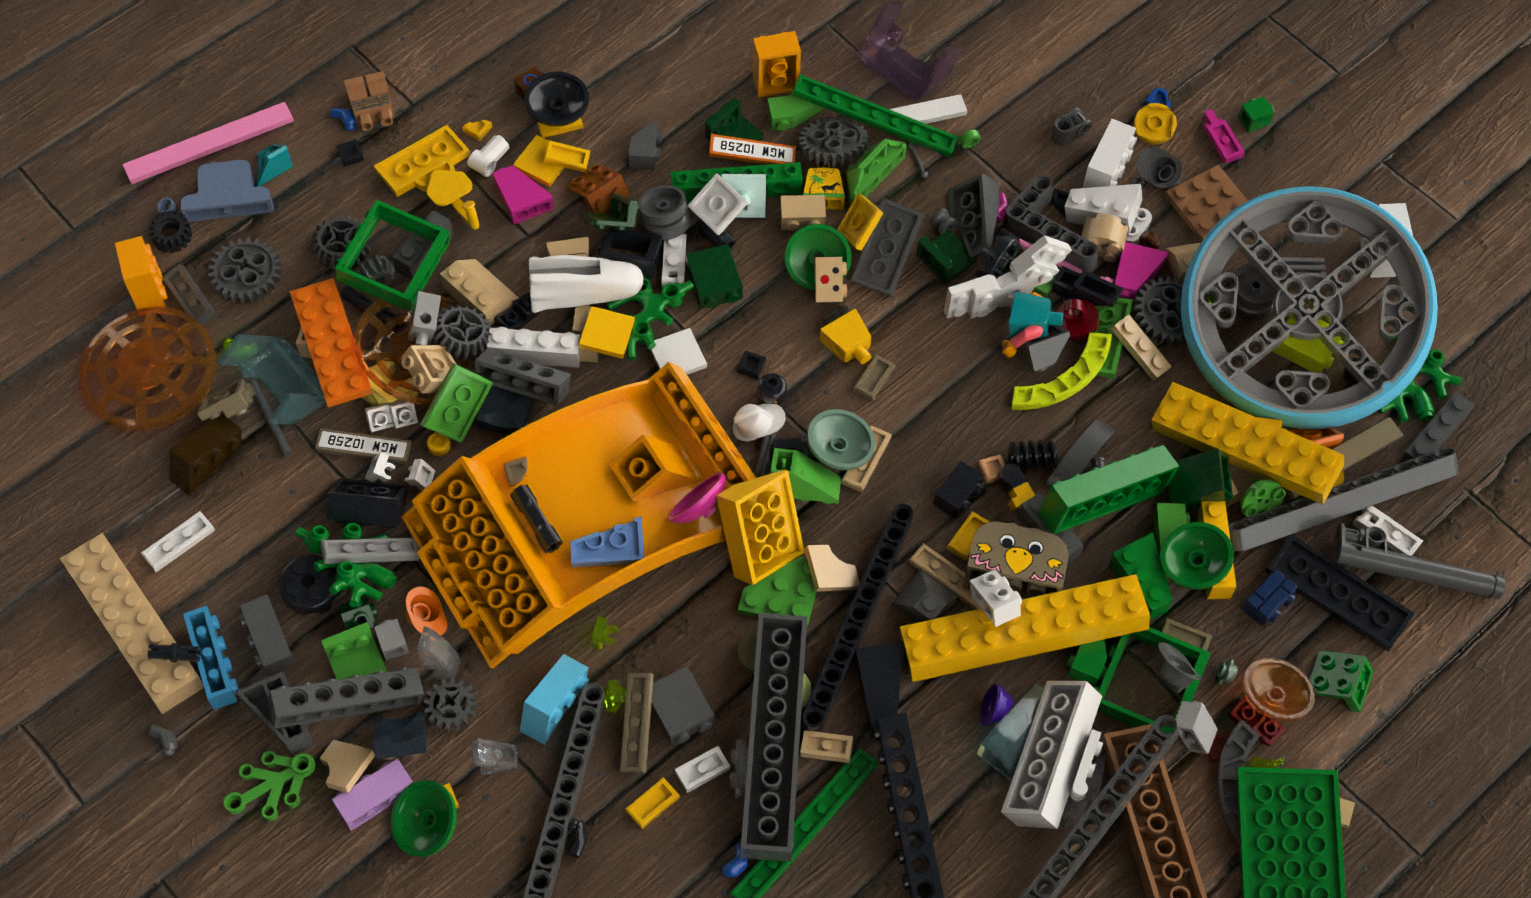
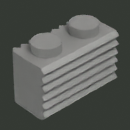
M1183 701L1179 707L1180 710H1178L1179 714L1176 715L1177 718L1175 719L1178 724L1179 736L1188 751L1207 755L1218 728H1216L1212 717L1203 703Z

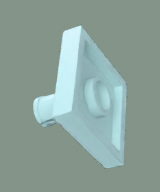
M722 174V178L749 202L736 217L765 218L766 174Z

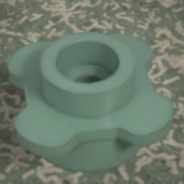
M1230 658L1228 662H1222L1218 666L1216 671L1218 684L1221 685L1223 681L1231 684L1236 678L1238 667L1233 665V659Z

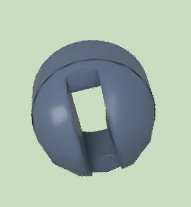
M163 198L157 204V210L162 215H164V211H167L168 214H170L171 210L175 211V213L177 211L176 204L171 198Z

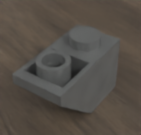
M652 122L630 138L629 168L655 169L656 161H660V148H657L658 143H662V131L658 130V122Z

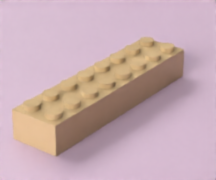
M103 533L60 558L161 714H164L204 688L200 677L189 661L178 660L177 663H172L170 660L148 659V650H151L148 648L150 643L171 645L176 642Z

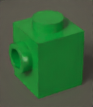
M1263 96L1242 104L1238 119L1247 132L1250 133L1270 125L1275 111L1272 104L1268 103Z

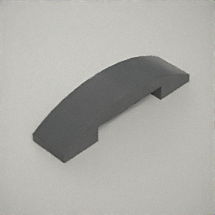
M1096 419L1064 456L1050 476L1046 486L1050 488L1056 481L1068 480L1076 474L1081 475L1092 459L1112 439L1116 431Z

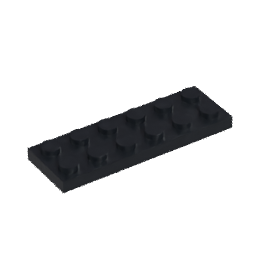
M1292 534L1265 571L1270 575L1274 569H1277L1286 579L1291 580L1297 585L1295 592L1388 652L1415 614Z

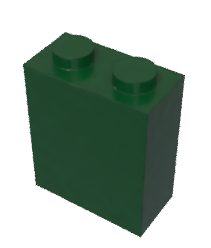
M729 244L686 254V267L694 286L693 289L700 309L714 308L720 304L735 303L743 299V286Z
M1219 448L1176 461L1179 468L1169 483L1170 493L1168 494V499L1170 503L1185 504L1186 512L1199 509L1201 502L1233 499L1229 457Z

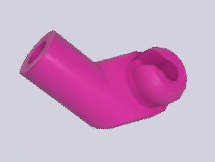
M1004 193L999 194L1000 202L996 221L1003 220L1006 217V209L1009 205Z

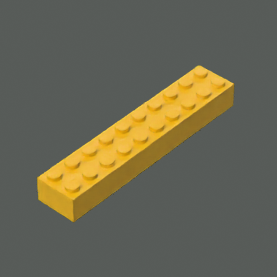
M1135 574L1022 599V604L1020 605L1021 616L996 627L981 609L900 626L911 679L912 682L1149 630L1150 613L1137 575Z

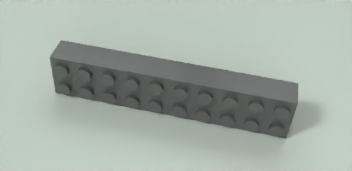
M759 613L740 858L791 862L807 616Z

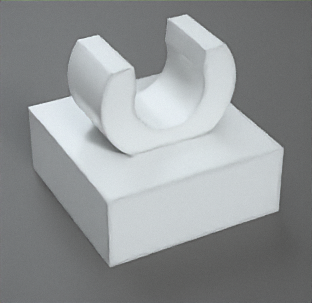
M380 452L372 458L365 479L373 482L378 478L383 482L391 480V476L385 473V469L388 471L395 469L392 463H387L389 456Z
M414 459L413 465L408 468L410 471L409 477L405 478V481L423 491L432 483L435 470L424 460Z

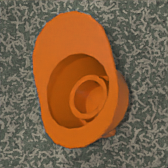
M416 587L410 590L405 599V618L407 622L424 636L433 638L442 636L446 632L448 624L438 596L426 587Z

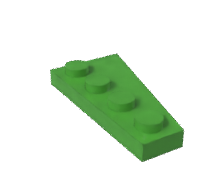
M1118 298L1113 307L1094 305L1098 310L1100 323L1096 332L1094 330L1092 333L1112 334L1108 356L1096 376L1115 379L1123 344L1112 332L1111 328L1127 315L1131 316L1133 300Z

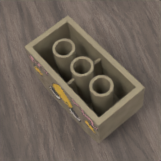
M986 523L975 532L962 588L967 590L971 588L970 577L974 579L996 569L1001 577H1006L1010 588L1013 591H1017L1021 599L1062 591L1069 556L1067 546L1058 536L1043 532L1038 528H1025L1015 523Z

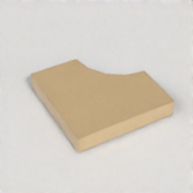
M829 545L806 546L804 550L815 591L858 590L860 581L855 565L846 564L839 560L832 553Z
M333 740L320 757L321 762L329 767V776L325 782L328 788L349 793L374 758V751L365 747Z

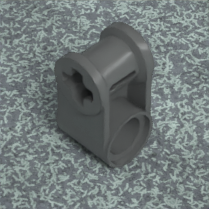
M1079 107L1074 108L1069 113L1055 120L1051 139L1056 144H1066L1078 136L1086 134L1092 128L1093 123L1082 115V110Z

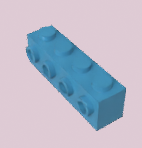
M207 606L183 613L192 646L201 647V655H198L201 659L197 664L207 699L213 710L238 702L235 693L239 691L235 678H230L229 672L233 671L229 657H224L223 650L227 648L223 636L218 637L217 629L220 628L217 616H212Z

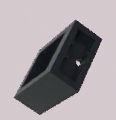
M610 228L607 236H603L602 249H598L597 258L631 263L641 270L643 278L652 280L661 255L662 236ZM615 248L647 254L646 257L611 252V249Z

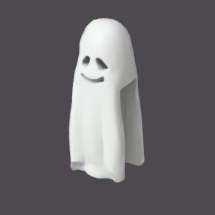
M557 255L544 258L533 256L529 258L531 310L533 313L546 309L570 308L629 298L636 295L643 285L641 270L636 265L627 262L573 255Z

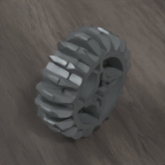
M340 214L337 219L331 216L330 221L323 220V226L317 225V231L313 232V239H311L312 252L317 261L322 263L325 268L330 266L334 271L337 259L342 258L347 242L349 240L352 241L355 237V230L360 220L358 218L352 220L350 215L343 218ZM370 237L354 264L360 266V260H366V254H369L372 241Z
M449 304L446 309L442 308L438 313L436 330L432 338L433 345H440L441 347L446 345V352L454 356L455 360L458 357H461L463 361L468 357L473 360L487 349V343H489L488 336L492 335L489 333V330L492 327L489 326L488 319H483V313H476V308L470 310L468 305L462 308L459 304L454 308Z

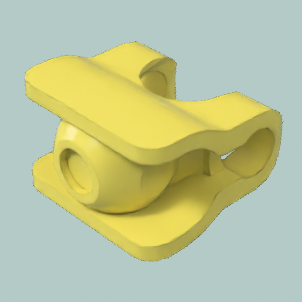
M384 358L375 366L365 370L373 394L361 398L371 406L413 400L418 396L420 390L412 384V378L402 382L390 380L395 373V363L389 358Z

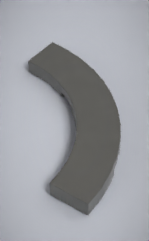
M1242 719L1234 727L1225 742L1219 758L1216 775V789L1220 810L1230 833L1238 844L1236 768L1244 767L1252 746L1260 737Z

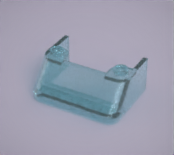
M237 334L219 360L220 365L237 366L240 369V373L246 378H260L278 399L280 405L268 420L270 424H297L326 404L318 376L295 349L280 337Z

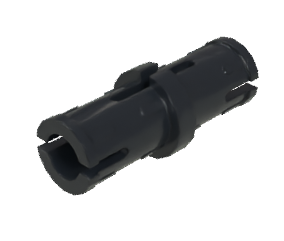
M150 643L148 647L151 649L148 650V659L170 660L172 663H177L178 660L199 662L201 657H198V655H201L200 646H179L178 643H172L171 645Z

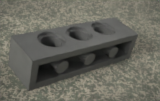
M489 348L475 360L474 373L494 382L492 386L557 406L569 394L570 373Z

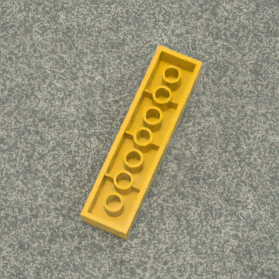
M1172 382L1152 418L1154 431L1201 452L1219 448L1229 457V464L1263 479L1275 480L1281 487L1322 505L1344 467L1343 454L1175 382Z

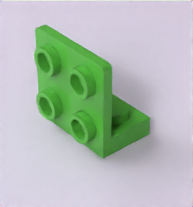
M368 622L321 640L337 680L347 679L353 675L367 676L378 671L387 672Z

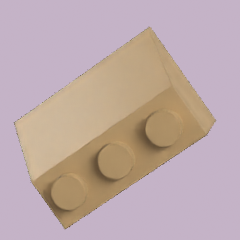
M476 259L456 260L440 273L443 288L463 307L468 305L470 310L476 308L477 314L483 313V319L489 320V326L494 324L495 316L511 308L513 301L519 298Z

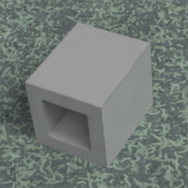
M398 619L384 620L374 627L386 661L409 653Z

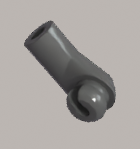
M152 725L149 730V736L161 740V745L163 746L161 748L162 754L172 756L178 747L175 733L160 726Z

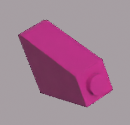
M513 165L492 173L494 186L513 224L554 210L552 195Z
M1125 242L1114 281L1115 285L1123 288L1119 298L1134 301L1137 297V292L1141 290L1142 286L1145 283L1148 284L1162 270L1168 252Z

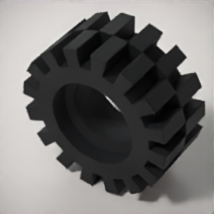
M172 210L170 214L164 211L163 216L157 214V220L154 218L151 220L152 224H149L148 230L154 246L159 251L162 249L164 253H167V250L170 253H174V249H177L178 252L182 251L181 246L186 248L188 246L186 242L190 243L192 231L187 218L182 216L180 212L176 214ZM169 228L179 229L178 232L172 236L162 235L163 232Z

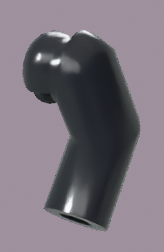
M572 819L568 830L571 833H575V839L570 848L569 855L574 858H580L588 840L586 824L582 820Z

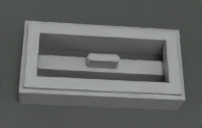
M1281 257L1293 271H1297L1294 272L1296 275L1308 273L1306 271H1319V273L1311 274L1327 277L1324 258Z

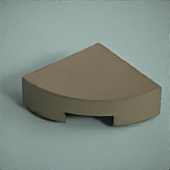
M526 457L503 464L510 487L520 483L527 473L528 462Z

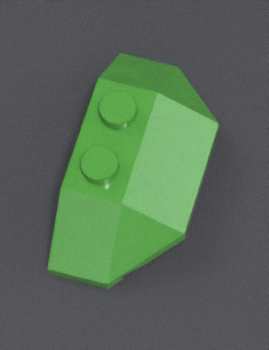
M883 139L872 145L868 151L865 150L864 155H860L859 160L847 168L845 174L849 208L858 193L867 198L905 158L907 144Z

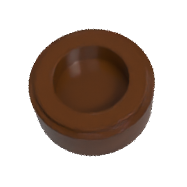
M1144 231L1139 237V241L1144 247L1158 250L1162 245L1160 238L1151 231Z

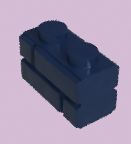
M1274 569L1245 600L1242 610L1250 617H1253L1261 626H1265L1269 621L1274 623L1282 613L1279 611L1284 605L1288 608L1295 600L1296 596L1294 593L1297 585L1291 580L1286 579L1277 569Z

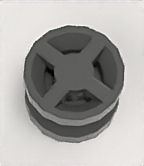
M944 208L933 215L930 224L933 227H937L938 233L942 235L948 230L953 231L958 221L954 217H950L949 211Z

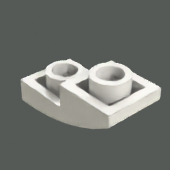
M413 400L365 408L368 427L371 432L393 426L397 429L418 423Z

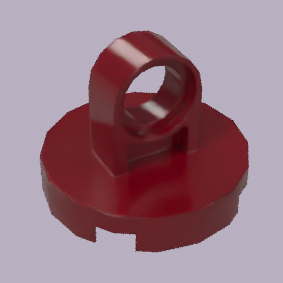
M1067 300L1056 311L1063 313V323L1059 327L1069 331L1070 337L1068 341L1086 340L1089 333H1092L1094 330L1096 332L1099 327L1098 310L1093 303L1087 300Z

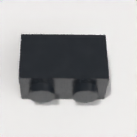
M960 461L936 492L933 505L957 519L961 513L965 514L972 504L970 502L971 499L981 494L984 488L982 484L984 475Z

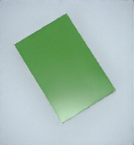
M452 363L421 425L462 443L494 382Z

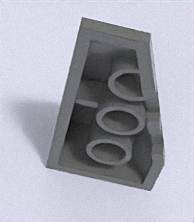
M983 173L948 189L950 211L958 221L957 227L961 229L962 239L972 259L981 256L982 249H991L1000 202L998 182Z

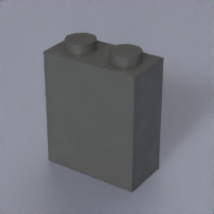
M688 666L653 683L651 710L670 745L675 743L682 744L689 740L691 735L697 732L704 733L715 724V715Z

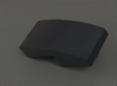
M530 292L514 300L511 308L495 316L494 323L498 327L519 330L541 311L532 312Z

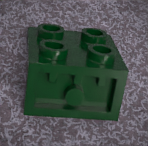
M951 230L946 231L933 241H930L926 236L918 240L916 255L944 283H947L977 262L978 258H970L965 244Z

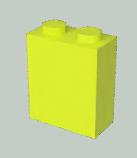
M1289 317L1286 323L1288 325H1294L1296 324V320L1292 317ZM1322 320L1317 321L1320 327L1325 328L1329 326L1328 323ZM1290 336L1272 351L1313 373H1322L1324 368L1329 370L1335 359L1331 357L1333 353L1319 338L1300 340ZM1339 336L1333 338L1334 343L1338 345L1343 344L1344 341Z

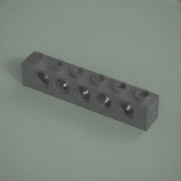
M404 667L386 673L378 671L367 676L353 675L341 680L328 679L322 683L312 684L308 682L296 687H277L274 690H270L268 706L273 728L275 729L421 705L424 691L418 669ZM390 686H395L398 690H394ZM365 690H372V691H374L375 693H374V694H370V693H367ZM341 694H348L351 697L346 698L343 697ZM316 698H324L326 701L322 702ZM296 701L302 705H294L291 702Z

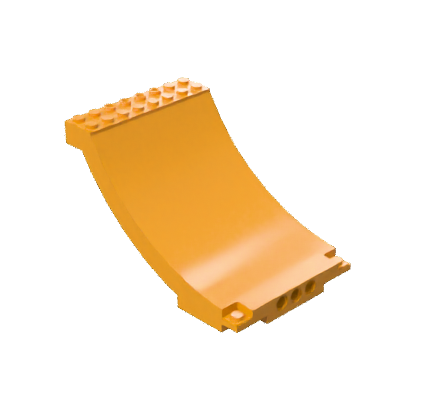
M667 362L648 380L628 384L591 396L517 430L472 458L461 456L412 500L414 506L401 518L420 548L417 552L418 556L461 628L469 631L489 667L495 668L511 653L519 654L555 626L618 587L681 556L726 541L718 502L714 506L716 510L707 518L702 516L692 522L674 524L667 517L677 503L692 489L718 472H722L726 477L723 491L734 484L755 479L756 476L682 367ZM526 457L528 469L525 477L520 483L510 487L503 464ZM520 485L529 486L548 523L555 528L563 541L559 549L552 553H544L535 538V532L524 514L519 512L510 497L513 490ZM642 516L643 559L626 565L571 566L570 541L595 532L602 533L613 529L615 525H624Z

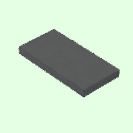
M882 198L879 209L883 212V215L863 247L850 281L892 297L925 214Z

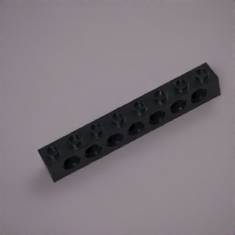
M907 713L879 717L876 720V726H872L874 740H879L880 750H877L879 765H884L885 774L882 775L884 790H889L890 799H887L889 814L894 815L895 824H892V833L894 839L899 840L900 849H897V858L899 864L904 866L905 874H902L904 890L908 889L910 898H922L917 893V887L925 886L930 891V896L927 898H944ZM896 738L900 746L897 748L890 747L887 739ZM894 762L902 763L905 771L900 773L894 771L892 764ZM900 786L906 787L910 795L908 797H901L897 793V788ZM902 812H912L915 820L912 822L905 821L902 818ZM916 836L919 839L920 845L911 847L907 843V837ZM921 861L924 864L925 870L923 872L914 871L912 862Z

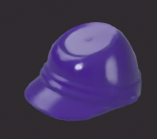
M996 683L989 687L982 699L980 707L982 727H986L992 722L998 723L1002 721L1013 705L1012 697Z

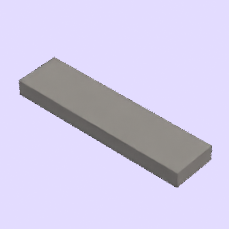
M414 538L321 540L320 545L324 564L342 563L345 561L351 563L419 561L420 558L417 554L419 548Z

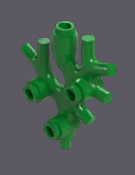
M643 278L642 288L636 295L606 303L610 311L631 300H636L642 304L640 313L628 315L635 317L626 347L628 361L636 360L635 347L637 342L641 345H646L648 349H653L656 346L649 323L653 320H659L667 326L672 323L673 318L665 314L663 310L666 305L671 308H677L681 305L685 292L694 288L690 280L681 285L680 283H669L663 287L662 293L653 294L649 280Z
M1434 349L1429 351L1418 373H1424L1431 377L1438 399L1447 398L1444 384L1449 383L1460 386L1462 377L1445 373L1441 369L1445 360L1442 351ZM1413 380L1400 395L1386 406L1377 410L1379 414H1382L1390 409H1395L1399 421L1405 423L1409 421L1403 397H1410L1416 417L1420 421H1429L1433 418L1434 408L1429 395L1421 387L1417 386Z
M349 523L343 529L341 540L365 538H361L362 529L358 524ZM321 525L315 526L310 531L299 527L295 532V535L303 539V543L307 545L308 550L314 554L322 553L320 547L321 540H328L329 538L327 529ZM381 534L370 539H387L388 537L386 534ZM323 559L314 563V568L317 572L330 567L337 568L335 582L329 588V591L336 595L340 590L351 589L349 605L352 607L359 606L362 595H367L376 601H379L383 595L382 592L363 583L360 580L361 578H367L383 589H391L397 580L394 572L374 563L359 564L345 561L342 563L324 564Z

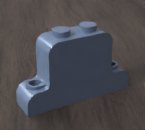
M246 160L211 162L201 165L197 171L198 192L187 195L181 200V211L188 222L274 212L269 190L261 186L255 187L254 175L249 162Z

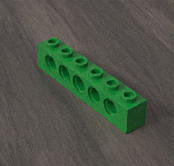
M800 162L671 172V186L680 188L684 192L686 203H690L716 173L721 177L722 174H766V198L802 195L803 178Z

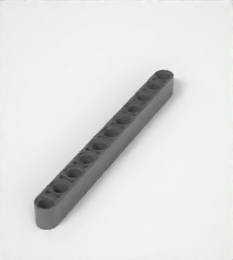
M1452 448L1440 449L1332 487L1323 505L1304 497L1235 521L1228 525L1233 551H1245L1454 477L1459 473L1456 450Z
M596 683L587 684L582 690L523 898H551L569 835L568 827L574 817L605 705L603 688ZM590 695H598L599 699L590 701L588 697ZM585 717H590L593 719V721L588 724H584L581 722V720ZM578 740H585L587 742L581 747L575 745V742ZM576 762L580 764L578 769L571 770L568 768L571 763ZM565 786L574 787L573 791L570 793H564L561 791L562 788ZM559 809H565L568 811L567 814L562 817H558L555 815V812ZM554 832L561 835L555 841L548 839V836ZM551 856L554 858L551 864L544 865L541 863L544 857ZM544 880L547 882V885L543 889H537L534 887L535 883Z
M1160 716L1153 723L1021 898L1058 897L1179 736L1178 724L1172 716ZM1165 725H1169L1174 728L1173 731L1168 734L1162 733L1160 729ZM1149 745L1158 747L1155 753L1145 751ZM1139 764L1144 768L1140 773H1133L1130 771L1131 767ZM1120 784L1128 786V790L1124 793L1116 792L1115 788ZM1104 804L1113 806L1112 811L1109 813L1101 812L1100 808ZM1089 824L1098 826L1097 831L1094 833L1085 832V828ZM1073 844L1083 846L1079 853L1075 854L1069 851ZM1058 864H1065L1067 866V870L1062 874L1054 872ZM1049 884L1052 886V889L1047 894L1039 893L1040 886Z

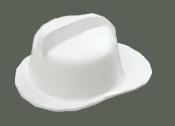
M777 404L744 405L737 411L734 417L733 433L736 438L746 442L771 435L783 427L786 420L785 412Z

